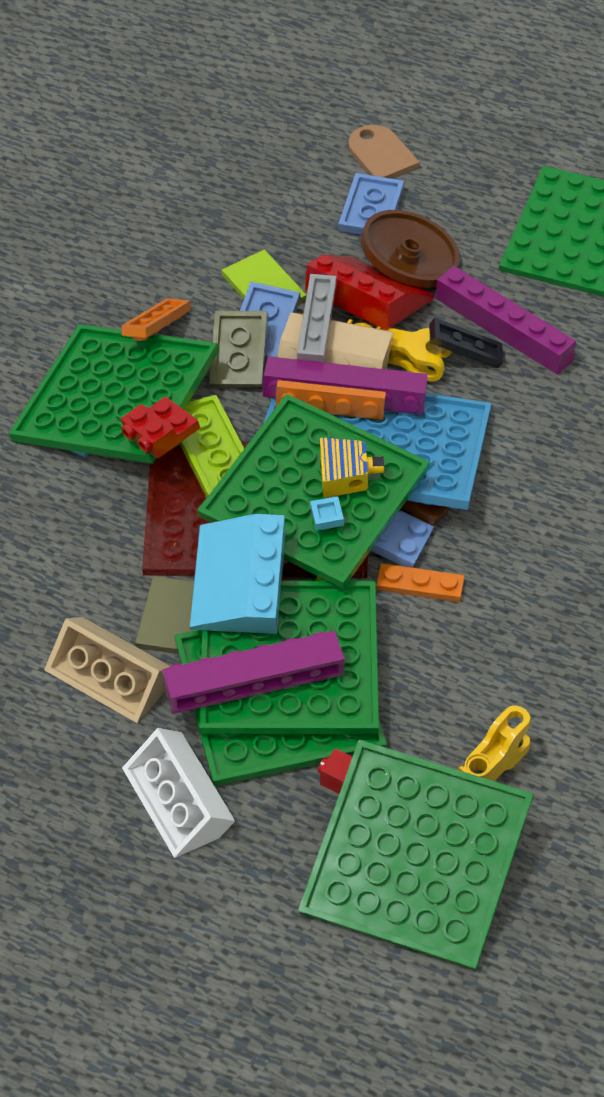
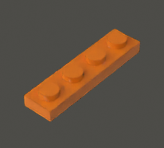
M166 298L123 324L122 336H130L136 341L147 340L152 334L158 333L160 329L169 326L170 323L181 319V316L191 311V301Z
M282 380L277 382L275 408L284 396L289 394L329 414L383 420L386 392Z

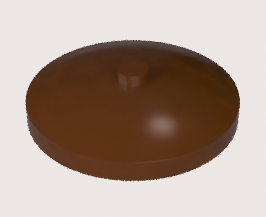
M403 210L381 211L375 213L366 221L361 232L360 243L368 260L383 274L403 284L424 288L437 287L438 278L451 267L455 266L458 268L460 254L452 237L438 224L419 214Z

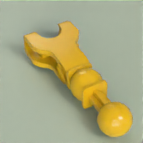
M349 319L348 323L353 324V320ZM356 323V324H355V325H360V326H365V327L373 328L372 326L368 325L367 323ZM394 328L386 330L394 332L389 364L403 367L407 372L428 374L427 381L430 382L438 381L442 377L444 362L441 358H447L452 351L431 344L429 328L420 329L416 332ZM426 366L433 367L435 371L429 370Z
M513 705L508 707L493 722L483 741L467 757L465 766H460L458 770L495 781L504 771L512 769L530 749V738L526 734L530 728L529 712L520 706ZM519 717L522 719V722L516 728L508 726V721L511 718ZM477 770L483 771V773L481 774H475L473 772Z

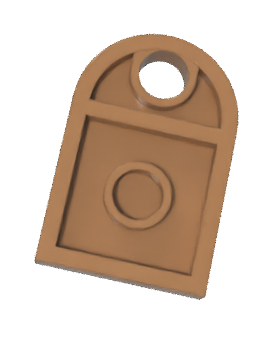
M380 125L362 126L353 131L349 137V151L368 175L393 179L420 166V162L394 132ZM363 135H371L372 138H371V139H363V138H361V136H363Z

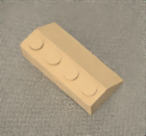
M290 313L280 339L277 357L297 359L304 314ZM331 320L324 363L387 369L394 332Z
M84 617L65 619L44 670L138 723L165 692L163 669L170 666Z

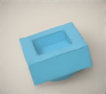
M338 496L310 501L316 531L344 526V518Z

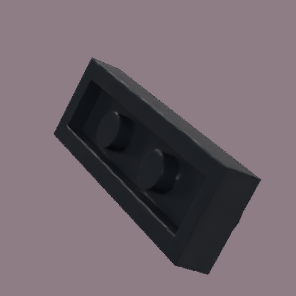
M434 318L429 323L431 344L494 368H499L503 364L502 343L438 318Z

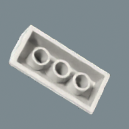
M157 728L122 767L174 858L219 839L235 822L182 732Z

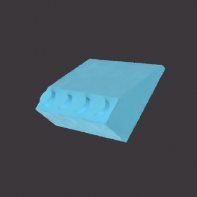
M252 514L200 525L190 630L277 634L286 534L284 515Z

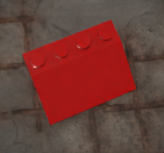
M323 254L308 263L306 267V292L308 291L310 274L336 276L337 284L333 305L385 330L390 329L434 300L433 294L418 287L398 282L383 274L376 267L354 257Z

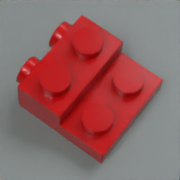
M166 396L150 408L140 404L120 419L123 425L121 427L123 435L130 441L133 439L145 453L150 452L157 459L200 429L196 418Z

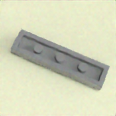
M310 274L297 360L324 362L337 284L336 276Z

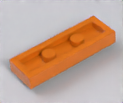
M381 563L376 590L460 602L465 575Z

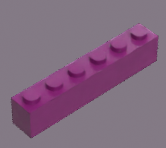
M453 266L437 279L436 299L555 374L561 373L574 361L576 340L459 268Z
M268 356L263 378V397L276 398L278 380L386 392L385 411L423 415L428 374Z
M335 630L317 632L312 636L299 639L290 638L281 643L260 645L254 649L241 652L232 651L227 655L214 658L206 657L187 664H175L163 669V682L171 712L175 714L344 675V656Z

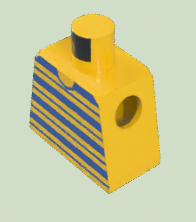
M320 438L323 498L365 491L368 489V474L384 473V457H367L365 442Z

